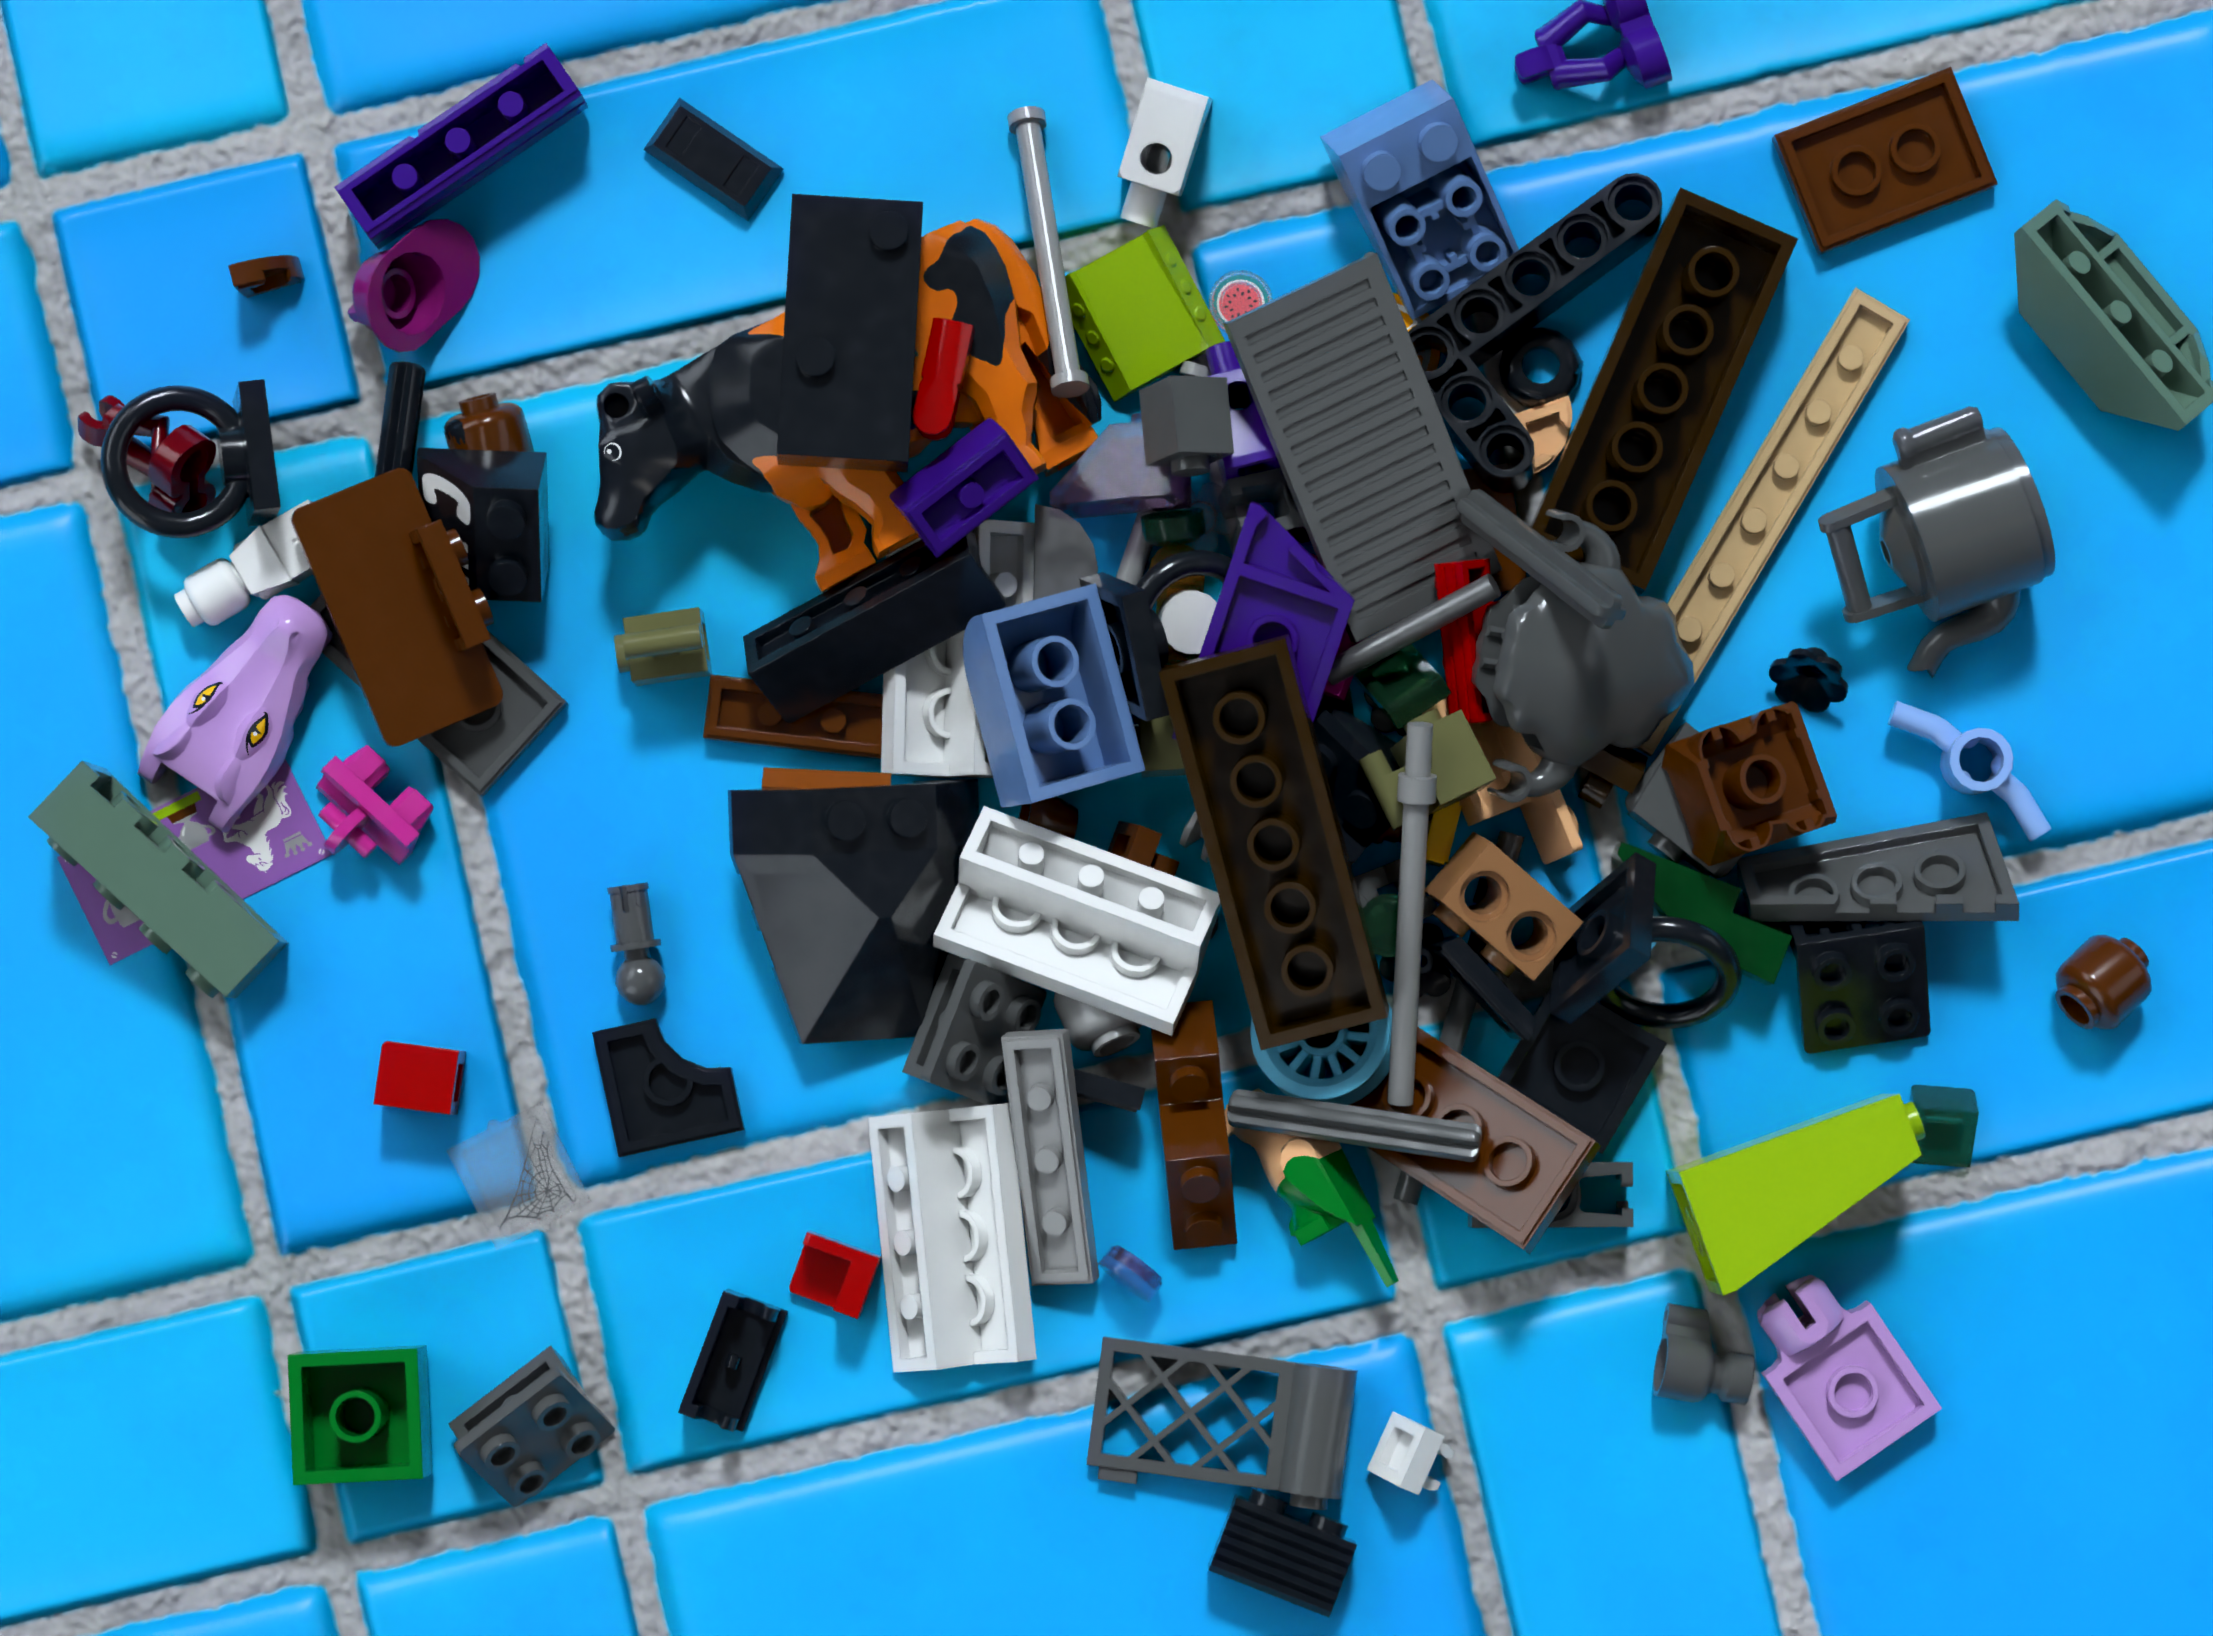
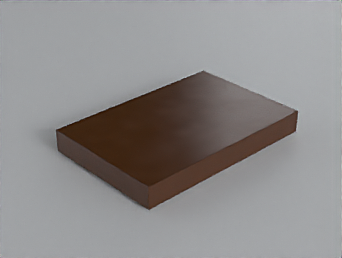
M1951 67L1775 134L1772 138L1818 256L1994 188L1998 184Z

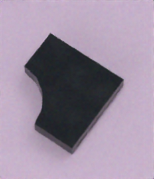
M655 1018L592 1032L619 1157L745 1130L732 1067L706 1068L684 1059L666 1042Z

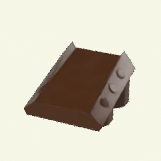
M1793 701L1704 730L1690 737L1667 744L1665 747L1661 768L1669 774L1693 842L1692 853L1708 866L1836 822L1837 814L1799 707Z

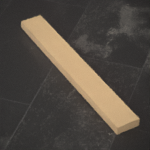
M1856 287L1850 294L1667 602L1676 617L1679 639L1693 663L1694 684L1910 321L1909 318ZM1682 704L1664 718L1651 738L1637 749L1651 756Z

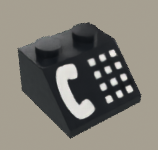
M418 448V491L431 522L441 519L446 531L454 528L459 534L469 560V564L461 568L470 590L480 588L486 600L542 602L550 565L547 453Z

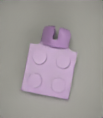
M1808 1275L1785 1285L1802 1311V1316L1797 1318L1785 1299L1779 1300L1775 1293L1757 1311L1759 1324L1777 1351V1359L1761 1374L1830 1476L1835 1481H1838L1933 1416L1942 1407L1870 1302L1866 1300L1855 1308L1845 1310L1837 1302L1824 1281L1813 1275Z

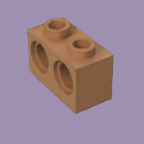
M1475 832L1471 833L1425 888V892L1440 904L1432 914L1461 938L1468 930L1474 933L1486 944L1479 954L1507 978L1517 970L1535 981L1583 923L1581 919L1496 845ZM1485 876L1488 884L1485 897L1479 903L1467 906L1464 898L1466 887L1473 879ZM1531 916L1534 924L1531 937L1525 943L1513 946L1511 932L1514 925L1520 919Z

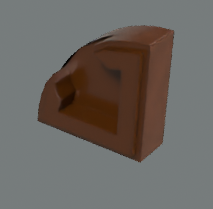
M292 255L263 257L228 265L234 287L247 298L302 283L301 280L305 279L299 258Z

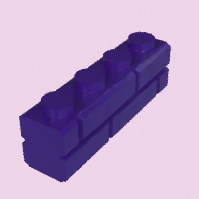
M545 43L524 57V64L522 66L515 63L418 129V137L408 136L334 188L369 239L380 250L587 109L588 105L550 47Z

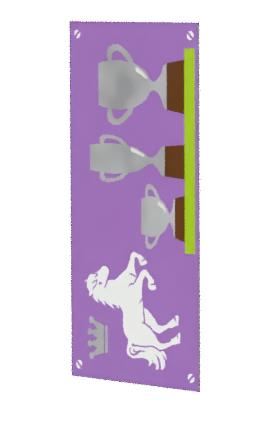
M286 759L267 786L242 811L228 833L220 831L208 822L217 800L198 787L151 810L168 829L242 899L332 855L324 847L326 840ZM61 856L57 857L109 965L153 944L139 930V927L144 922L126 906L119 910L107 901L92 885L96 879L79 863L74 867Z

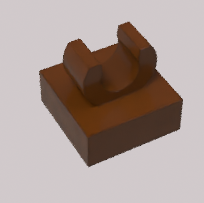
M1118 821L1108 852L1175 876L1180 863L1172 858L1155 853L1162 833L1138 824Z

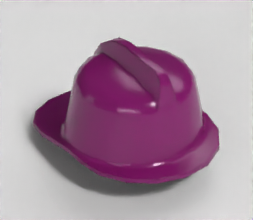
M449 219L428 220L415 227L391 249L376 253L361 264L354 278L352 287L353 305L347 312L349 317L354 322L364 324L373 331L374 335L385 347L396 352L415 351L455 316L473 295L479 278L480 260L474 238L462 225Z

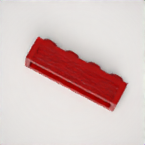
M1490 558L1434 564V584L1438 600L1484 575L1490 574ZM1493 601L1440 628L1443 646L1442 663L1446 676L1449 715L1462 709L1468 723L1493 720L1482 693L1471 682L1472 667L1476 660V641L1482 630L1485 610Z

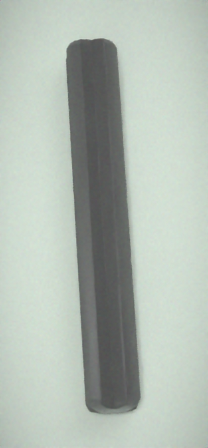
M1480 489L1472 490L1467 498L1459 499L1456 509L1461 513V522L1598 628L1610 629L1616 620H1623L1626 614V607L1622 605V596L1486 492Z
M1242 1089L1233 1091L1228 1103V1124L1237 1128L1465 1162L1476 1161L1481 1150L1482 1129L1479 1125Z

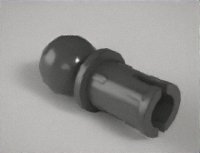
M648 882L607 888L608 894H610L616 944L610 945L611 952L624 951L625 961L617 971L615 984L619 994L626 1001L634 1005H647L654 1002L661 995L665 987L666 976L661 965L650 957L649 947L661 945V939H654L647 890L649 889Z

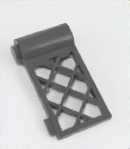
M1104 1336L1086 1465L1099 1466L1098 1479L1137 1484L1138 1472L1281 1491L1290 1493V1506L1327 1510L1328 1499L1342 1498L1358 1371L1329 1365L1292 1362ZM1116 1352L1141 1355L1157 1376L1129 1399L1112 1378ZM1154 1357L1178 1361L1163 1371ZM1189 1361L1204 1363L1220 1384L1217 1389L1193 1407L1189 1405L1169 1378ZM1216 1365L1242 1369L1227 1380ZM1252 1370L1279 1373L1276 1401L1255 1416L1232 1385ZM1163 1383L1185 1413L1155 1435L1133 1404ZM1112 1391L1121 1405L1108 1414L1110 1392ZM1226 1391L1248 1422L1219 1444L1196 1413ZM1124 1411H1127L1149 1441L1130 1456L1103 1453L1106 1425ZM1274 1411L1270 1436L1260 1421ZM1188 1419L1191 1420L1212 1448L1210 1452L1193 1465L1177 1463L1161 1442L1162 1439ZM1252 1427L1269 1448L1266 1475L1241 1472L1224 1451L1226 1447ZM1154 1446L1164 1461L1139 1457ZM1217 1455L1227 1469L1205 1467L1203 1465Z

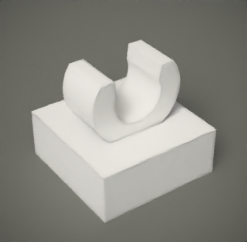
M1392 1411L1367 1470L1402 1489L1419 1495L1422 1487L1432 1491L1438 1490L1441 1482L1428 1476L1437 1454L1452 1459L1454 1451L1449 1445L1443 1443L1444 1435Z

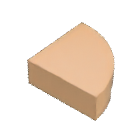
M1569 395L1515 414L1534 442L1535 471L1533 476L1549 467L1559 456L1567 442L1572 423V407ZM1519 451V454H1520V456H1521V459L1523 460V457H1524V456H1523V454Z

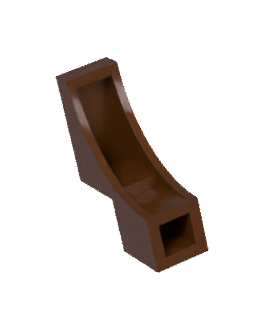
M1213 1001L1187 1002L1172 1036L1151 1028L1174 1250L1237 1244L1230 1150L1223 1103L1220 1057Z

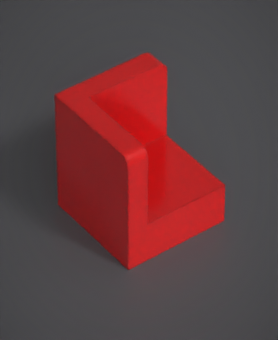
M392 1041L384 1042L381 1047L373 1104L458 1115L466 1051Z
M807 1231L803 1241L804 1247L789 1285L790 1291L833 1307V1311L858 1319L861 1316L882 1256L816 1232Z

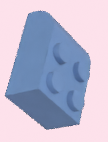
M1096 583L976 615L969 620L963 639L965 672L1001 808L1035 803L1146 771Z

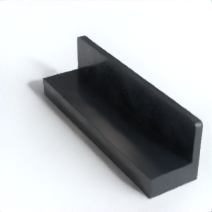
M973 531L938 558L933 555L921 539L743 636L748 674L787 723H793L966 629L972 617L1005 608V598L981 566L976 536Z

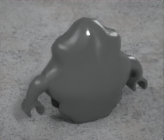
M1549 509L1545 513V515L1561 519L1563 522V532L1560 537L1549 541L1563 552H1572L1580 546L1584 558L1582 562L1578 563L1622 596V605L1626 607V614L1623 620H1616L1610 629L1598 628L1532 576L1523 578L1500 600L1487 606L1483 616L1482 630L1476 641V660L1472 667L1471 682L1482 693L1493 721L1500 726L1511 727L1514 731L1521 733L1529 748L1535 754L1542 757L1539 765L1532 772L1526 767L1504 758L1494 760L1492 765L1510 771L1511 779L1505 788L1496 790L1489 787L1487 791L1489 794L1511 803L1520 802L1526 797H1540L1559 790L1574 777L1580 765L1597 755L1608 745L1616 748L1637 749L1651 738L1664 718L1685 702L1694 685L1693 663L1679 639L1676 617L1668 604L1658 598L1637 595L1634 587L1621 569V558L1617 546L1607 533L1595 524L1581 520L1579 516L1558 509Z

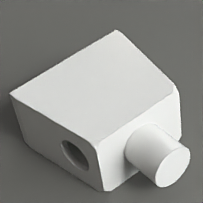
M1147 77L1117 176L1131 181L1120 218L1156 228L1167 193L1182 196L1213 99ZM1157 144L1165 145L1171 152L1166 171L1160 174L1151 172L1146 166L1150 149Z

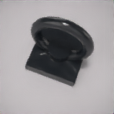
M264 379L238 382L232 401L233 407L208 391L181 385L152 389L128 402L111 421L101 448L100 461L103 482L118 510L138 527L150 533L169 538H190L212 532L231 520L244 504L248 527L264 525L275 519L280 509V499ZM170 411L191 412L206 418L217 427L219 462L222 481L225 487L211 503L198 510L184 513L161 510L144 500L130 480L127 470L129 444L136 431L147 420L161 413Z
M1207 550L1180 552L1155 564L1142 576L1136 586L1104 572L1079 578L1081 587L1094 583L1097 585L1131 714L1145 721L1170 715L1158 673L1164 667L1163 665H1166L1168 662L1169 650L1163 625L1156 612L1152 610L1157 599L1170 585L1189 576H1207L1224 583L1232 558Z
M1635 852L1569 908L1583 923L1554 957L1550 1013L1571 1024L1600 1001L1603 1006L1637 1025L1660 1029L1694 1026L1717 1016L1732 1003L1741 984V965L1733 947L1711 928L1685 918L1653 916L1656 863ZM1652 942H1672L1691 947L1704 954L1711 961L1716 971L1715 981L1707 992L1692 1000L1679 1003L1646 1001L1629 994L1619 984L1651 958Z

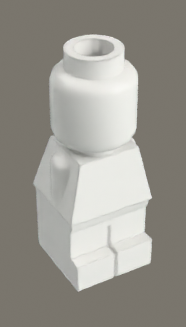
M307 499L262 526L259 525L246 539L234 546L233 552L229 555L232 560L231 562L225 558H218L186 577L184 581L185 589L174 594V597L192 627H196L203 622L210 626L218 625L247 608L251 599L250 595L267 600L286 588L299 585L301 581L313 575L291 523L293 512L299 507L312 503V501Z

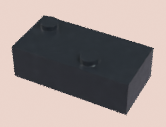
M792 194L777 440L778 465L908 473L923 202Z

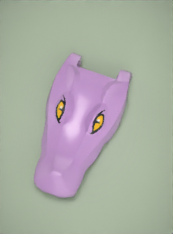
M289 595L272 597L258 612L248 630L230 645L205 672L189 683L173 700L154 727L137 774L154 784L169 767L217 800L208 822L220 831L228 833L246 806L275 776L283 764L287 750L293 741V724L303 710L305 696L310 686L308 676L333 635L320 613L298 598Z

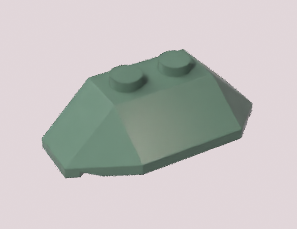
M2057 199L2014 233L2019 313L2100 411L2179 431L2213 403V381L2210 378L2209 361L2198 329L2118 233L2088 216L2071 212L2068 205Z

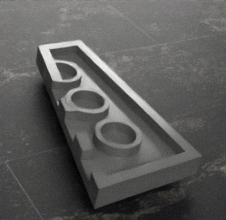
M1987 812L1742 857L1737 862L1739 883L1750 919L1755 922L2019 921V902Z

